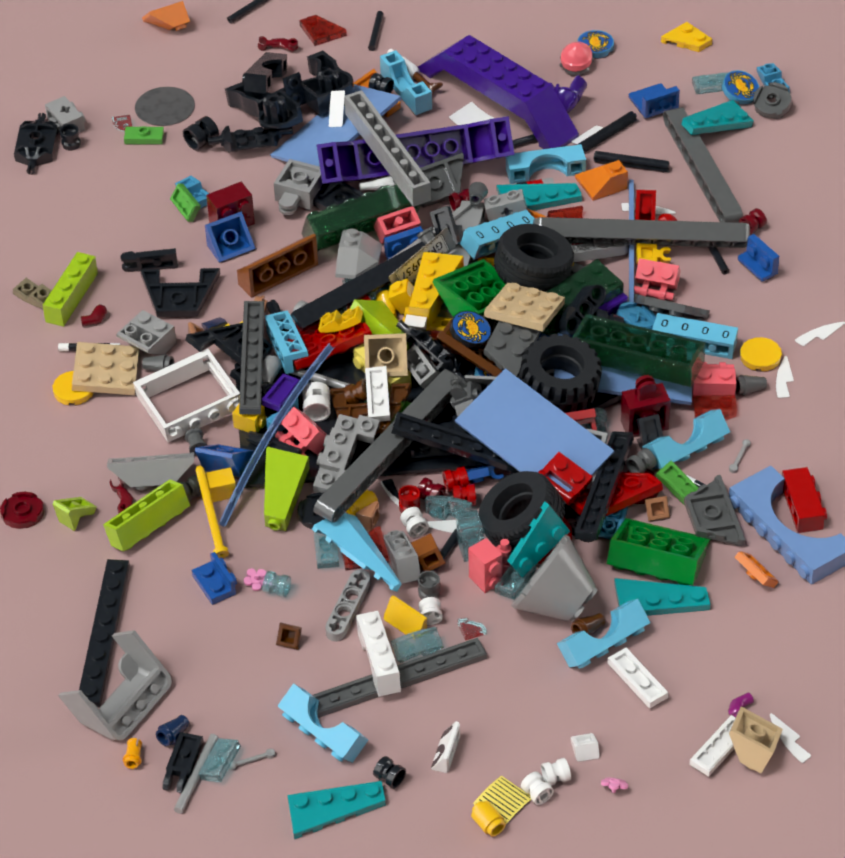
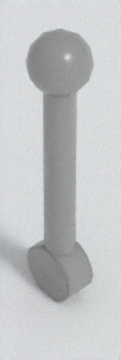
M743 440V446L734 464L729 466L731 473L737 472V465L746 448L750 446V440Z
M270 748L266 750V753L237 762L230 761L228 768L234 770L239 765L266 757L272 759L275 757V750Z

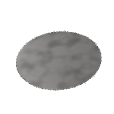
M158 87L145 92L138 98L135 104V112L142 121L148 124L167 126L179 123L189 117L194 110L195 103L193 97L183 89Z

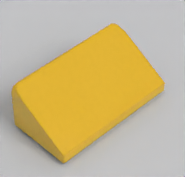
M392 595L383 619L414 641H418L427 633V617Z

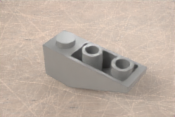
M394 530L386 535H382L393 571L401 584L418 580L420 575L418 555L404 531Z

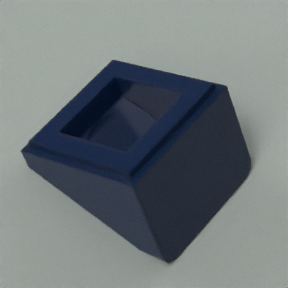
M218 317L201 323L204 330L223 327L227 324V321Z

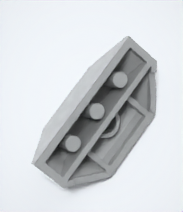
M356 229L343 230L338 248L335 277L354 279L360 274L376 267L379 263L382 244L362 231Z
M192 452L110 458L107 462V468L130 487L144 490L148 489L149 486L158 485L159 487L169 479L177 482L193 464L195 454Z

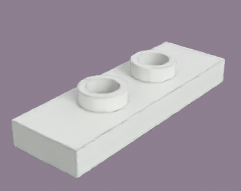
M731 715L690 759V765L708 777L735 749L729 735L735 720L734 716Z

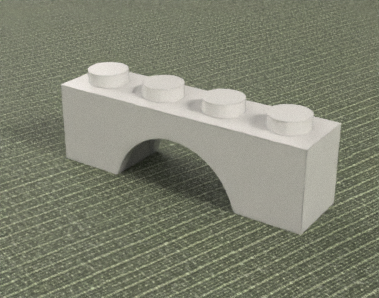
M373 611L356 615L358 637L362 649L367 651L378 697L401 692L399 670L379 612Z

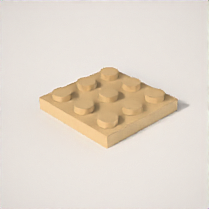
M507 283L486 307L484 317L543 332L565 304V297L553 292L539 291L537 288L523 287L517 283Z
M77 342L72 391L135 395L133 382L136 381L139 348L136 346Z

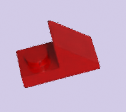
M636 189L635 220H655L656 190Z

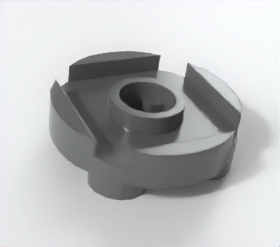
M776 82L768 83V86H760L753 96L756 113L768 118H782L792 104L788 88ZM776 98V102L771 103L768 101V99Z

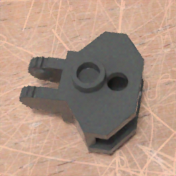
M453 375L450 378L452 385L450 387V393L452 394L450 401L452 407L456 410L457 416H459L482 393V389L477 381L466 383L462 377Z

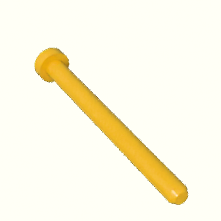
M199 465L196 467V474L215 545L213 552L219 558H226L229 555V551L222 541L205 470Z

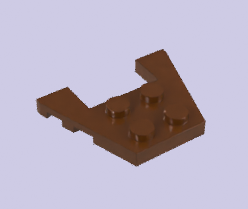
M410 383L391 384L389 400L391 421L380 422V429L376 431L375 439L394 421L396 413L401 412L411 392ZM344 388L330 389L337 418L339 414L357 419L359 415L368 417L367 403L349 404L344 395Z

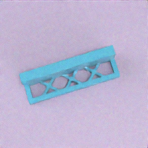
M288 310L265 315L266 332L278 358L281 360V365L286 374L293 373L292 360L308 357V351Z

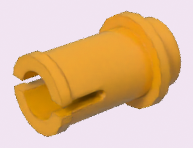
M130 738L127 741L126 754L123 756V763L129 769L137 768L142 761L140 757L142 741L139 739L136 746L137 738Z

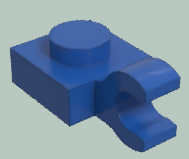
M491 465L466 470L471 483L484 481L486 476L494 479L504 477L503 474L496 475L494 473L496 467Z

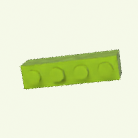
M80 252L75 254L43 303L45 322L65 326L98 274L95 256Z
M169 479L104 523L103 526L111 546L121 551L129 550L138 541L148 537L154 530L164 526L170 519L180 515L190 506L183 484Z

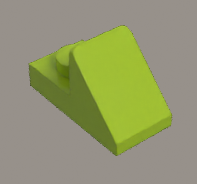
M82 497L54 500L53 502L59 522L73 531L76 530L80 517L94 514L97 506Z

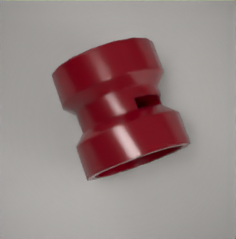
M464 189L461 193L454 192L449 194V202L453 211L460 207L461 201H469V189Z
M755 208L750 211L749 215L741 217L739 223L749 224L751 235L757 231V228H762L767 224V218L762 210Z
M426 477L421 480L417 487L420 490V499H428L431 504L436 506L441 503L446 492L444 485L439 483L433 484V481Z

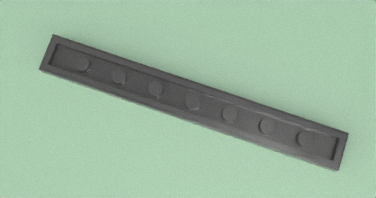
M244 301L239 414H261L264 301Z
M477 637L397 665L401 689L487 659V653ZM371 674L319 692L313 696L319 700L317 715L320 718L377 698L378 694Z

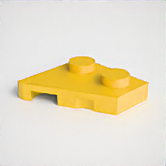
M688 22L661 36V42L664 44L670 41L677 43V47L687 48L696 52H700L712 45L711 37Z

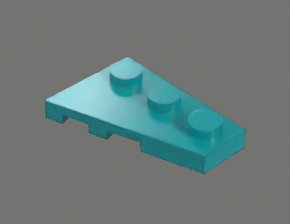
M545 501L541 506L542 512L538 518L533 519L530 523V531L526 537L520 539L507 560L521 577H524L558 544L565 534L570 532L551 506Z

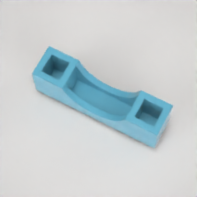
M397 50L381 55V75L384 78L389 77L394 80L393 89L401 96L412 112L418 115L432 110V91L423 81L417 84L413 82L408 73L405 60Z
M581 144L514 153L515 155L506 157V172L510 184L529 181L535 172L542 169L559 170L566 176H574L586 171V157Z
M721 409L710 410L693 419V432L685 443L679 444L670 436L659 437L642 447L643 449H649L656 458L657 464L652 470L662 469L671 460L673 462H682L689 459L692 452L698 453L707 449V444L711 442L715 444L724 440V435L730 433Z
M630 600L611 611V625L606 635L602 638H594L585 631H580L561 640L557 645L569 668L578 666L580 669L590 664L592 657L596 656L599 658L607 654L609 647L613 645L617 647L627 642L626 637L629 635L636 636L645 631L644 626L648 625L650 621L639 600Z
M293 683L278 704V707L284 711L282 716L292 723L294 721L300 724L298 728L305 734L310 736L312 733L317 737L314 741L325 749L327 746L332 749L331 755L339 761L343 762L345 759L353 763L369 739L344 722L332 728H323L317 715L319 700L304 688Z

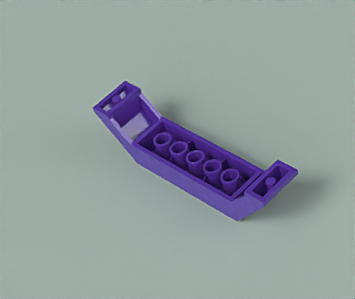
M471 35L450 45L418 66L420 72L430 79L445 70L524 119L539 142V147L542 149L565 147L572 140L579 137L576 127L550 83Z
M509 116L464 125L396 134V137L419 168L461 153L464 155L463 165L515 155ZM364 139L316 145L322 184L361 181L390 176Z

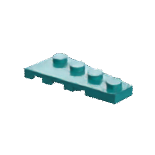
M730 100L684 117L681 125L691 135L749 128L752 127L754 120L734 100Z
M382 781L287 795L294 840L302 837V834L313 831L314 833L322 830L323 826L330 823H341L345 821L346 817L354 814L359 816L386 806Z

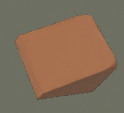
M377 501L356 513L357 518L367 531L371 532L380 517L379 502Z

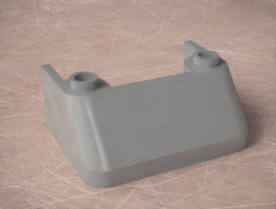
M135 630L114 633L112 635L125 652L118 664L119 672L125 680L99 709L94 703L89 701L81 690L61 692L58 695L81 724L114 741L125 739L171 686L170 674Z

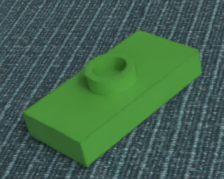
M126 127L124 144H162L164 127Z
M178 183L170 200L188 222H193L201 205L184 184Z
M672 460L655 475L684 506L685 496L698 490V487Z

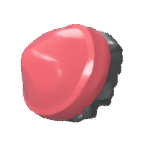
M583 42L568 44L562 50L559 66L571 76L588 73L591 63L594 62L591 48Z

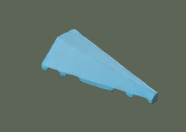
M344 513L335 523L324 519L314 524L312 530L315 533L325 534L327 542H334L348 558L363 569L373 570L376 579H383L390 586L389 589L398 592L401 582L357 516Z

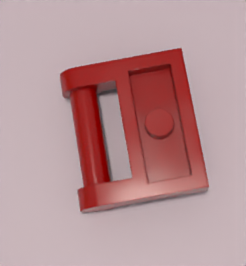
M560 452L538 472L549 479L567 505H570L593 480L592 475ZM549 474L570 488L571 491H566L548 477Z

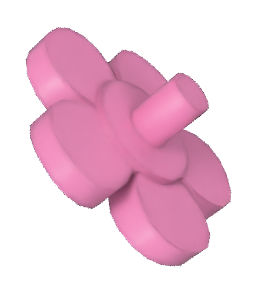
M253 568L247 570V576L244 578L246 586L252 585L251 588L254 591H259L261 586H268L269 579L266 578L265 570L259 569L257 573Z
M611 777L601 780V785L609 786L612 789V793H616V790L619 788L628 789V784L625 780Z

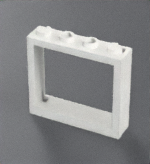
M208 348L133 382L138 399L168 443L184 436L192 428H201L233 413L240 403V392ZM210 370L227 396L166 424L149 397Z

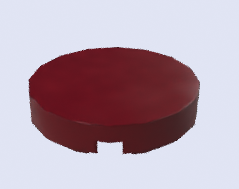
M16 492L12 494V497L6 498L0 506L1 518L11 528H29L36 525L42 519L44 514L43 501L32 492Z

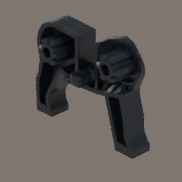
M322 50L307 56L309 72L312 75H317V77L302 81L300 73L297 72L282 78L284 88L273 93L244 91L242 82L225 88V93L230 107L242 109L244 112L258 117L261 127L287 129L303 122L301 105L307 104L318 114H323L330 111L331 91L344 90L346 96L355 93L352 75L340 69L337 61Z

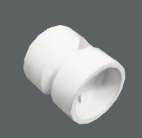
M311 382L303 388V413L314 422L326 420L331 413L330 390L322 382Z

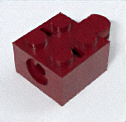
M650 375L639 377L636 380L635 389L622 391L620 421L625 432H633L634 437L640 436L636 419L654 414H659L662 431L669 430L671 400L663 383L656 384L654 378Z

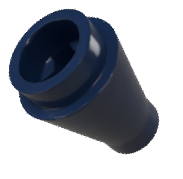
M179 715L177 718L160 725L156 731L157 740L164 746L174 745L180 732H183L189 726V720L186 716Z

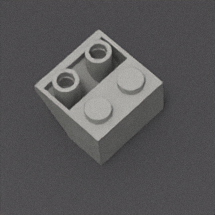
M144 310L116 334L118 338L150 354L165 355L177 344L175 327Z

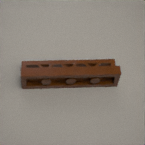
M451 319L444 330H441L437 335V341L489 376L497 377L502 371L494 366L496 365L495 362L489 363L482 358L481 352H484V349L478 348V350L472 351L461 344L459 340H455L447 334L450 330Z

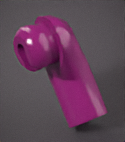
M748 692L733 699L730 702L728 714L736 718L740 707L744 708L754 703L752 695Z

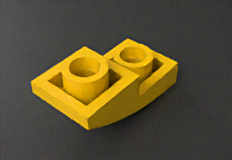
M357 306L354 309L346 310L342 315L338 310L332 313L328 312L321 317L318 330L320 333H328L350 328L361 322L363 311Z

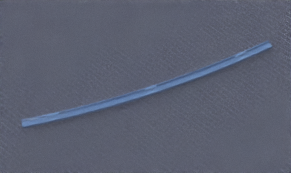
M629 180V220H634V180ZM629 245L628 302H634V245Z
M330 343L324 348L293 389L258 444L219 521L221 526L227 525L251 473L288 410L320 365L335 348H332Z

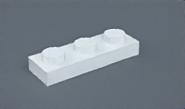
M386 366L365 368L368 417L378 419L380 422L391 421Z
M627 648L608 657V664L649 709L668 698L666 689Z

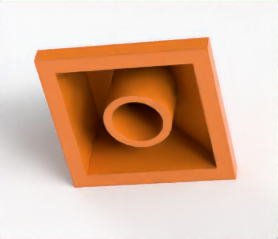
M183 1L150 11L142 17L144 22L168 30L175 28L176 31L185 29L186 25L190 22Z
M617 160L576 174L575 179L594 201L626 190L628 171Z

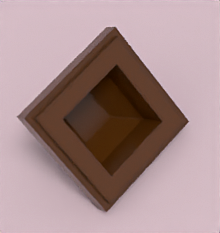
M280 622L276 645L298 650L302 627Z

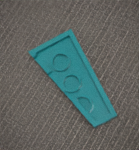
M577 183L496 185L498 195L508 193L511 190L522 189L527 208L532 211L582 202V194Z
M614 578L618 607L627 601L638 599L647 616L710 610L707 587Z

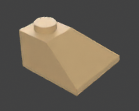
M406 333L364 335L365 368L386 366L387 376H408Z
M740 707L729 732L739 761L749 769L762 773L774 753L783 729Z

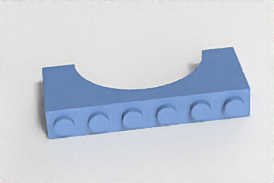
M771 465L731 486L729 498L733 509L737 508L744 520L750 523L757 533L763 536L770 543L771 547L777 550L784 557L785 561L791 564L798 571L799 575L811 585L845 566V537L841 533L827 538L807 537L790 530L776 517L771 505L783 493L785 478Z

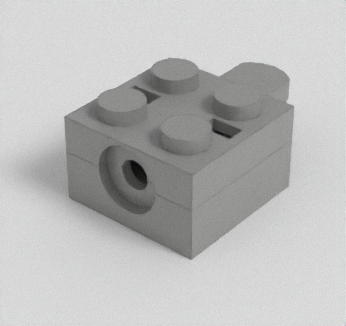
M292 159L288 160L274 182L275 201H278L279 211L282 214L292 215L298 207L312 209L313 199L323 185L319 166Z

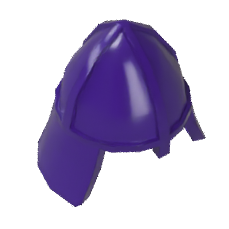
M579 75L575 76L569 88L560 87L559 84H556L555 87L550 83L567 113L575 108L587 88V82Z

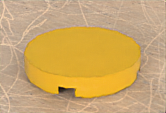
M764 337L749 339L742 344L740 349V360L744 366L755 371L756 369H761V371L774 369L779 365L782 357L780 346L773 340Z
M74 371L59 375L52 385L54 397L64 405H69V403H75V405L82 404L88 401L94 393L72 391Z

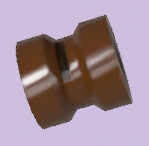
M362 379L356 384L345 386L344 395L349 404H359L361 400L367 401L366 379Z

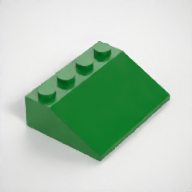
M484 259L433 279L434 286L453 318L462 311L476 312L484 317L486 307L506 285L498 276L494 266ZM484 317L490 325L499 321Z
M625 518L611 538L607 564L619 570H633L639 575L649 574L660 580L670 579L677 581L680 585H693L699 575L710 539Z

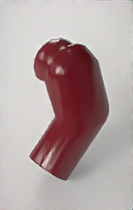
M99 304L94 308L91 315L81 316L82 326L101 323L107 314V308Z

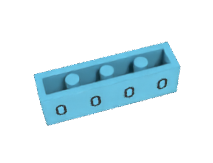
M527 210L469 227L465 229L460 244L473 259L495 253L499 239L506 230L519 224H533L535 218Z
M657 313L652 328L651 344L732 359L737 344L738 328Z

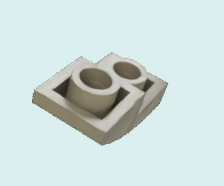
M27 277L13 288L15 296L39 308H43V303L52 291L43 284L40 286L36 285Z

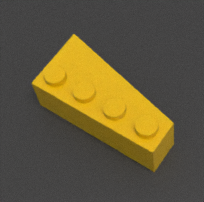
M423 252L409 305V315L427 317L426 327L431 326L444 303L433 284V279L464 267V256Z

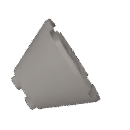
M567 534L558 542L551 554L547 556L518 594L516 601L511 604L514 609L565 621L571 620L573 622L584 610L585 607L582 604H586L596 594L598 589L595 588V583Z

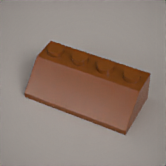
M311 234L238 269V285L252 298L317 266L316 235Z

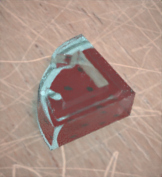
M130 115L112 117V123L118 130L125 132L126 127H132Z
M469 618L457 619V624L465 641L487 634V630L482 623L470 621Z

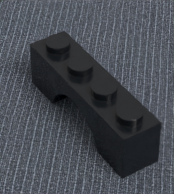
M265 52L243 74L242 84L244 85V91L267 93L272 88V78L283 77L287 73V54Z

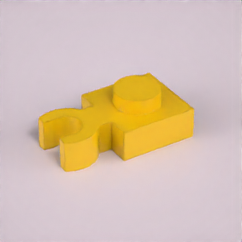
M637 243L635 246L636 265H638L639 258L668 264L671 261L670 257L663 255L670 253L671 248L663 247L658 250L657 244Z

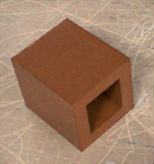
M431 533L411 542L424 571H431L445 564Z

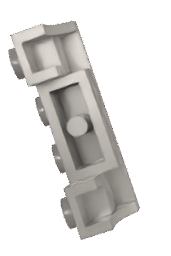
M339 414L330 435L327 434L325 436L324 452L319 453L317 465L320 468L313 484V492L324 493L350 467L358 445L357 440L371 444L375 441L376 431L380 429V420L359 415L357 419Z

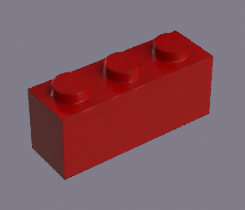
M808 467L782 470V476L785 478L783 493L797 533L823 530L824 520H827V511L821 505L820 492L815 489L814 475H810Z

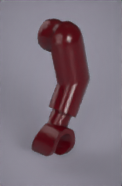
M264 36L259 37L258 49L261 51L266 50L268 47L283 48L292 52L298 49V41L295 38L290 40L285 38L267 40Z
M118 477L120 484L117 487L113 486L111 479L109 483L112 491L116 492L121 499L117 507L118 513H121L133 504L134 499L128 490L124 488L122 480Z

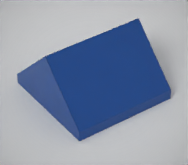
M242 211L205 225L207 246L218 262L256 249Z
M221 444L195 447V453L205 471L211 472L231 467L233 476L239 478L254 453V450Z

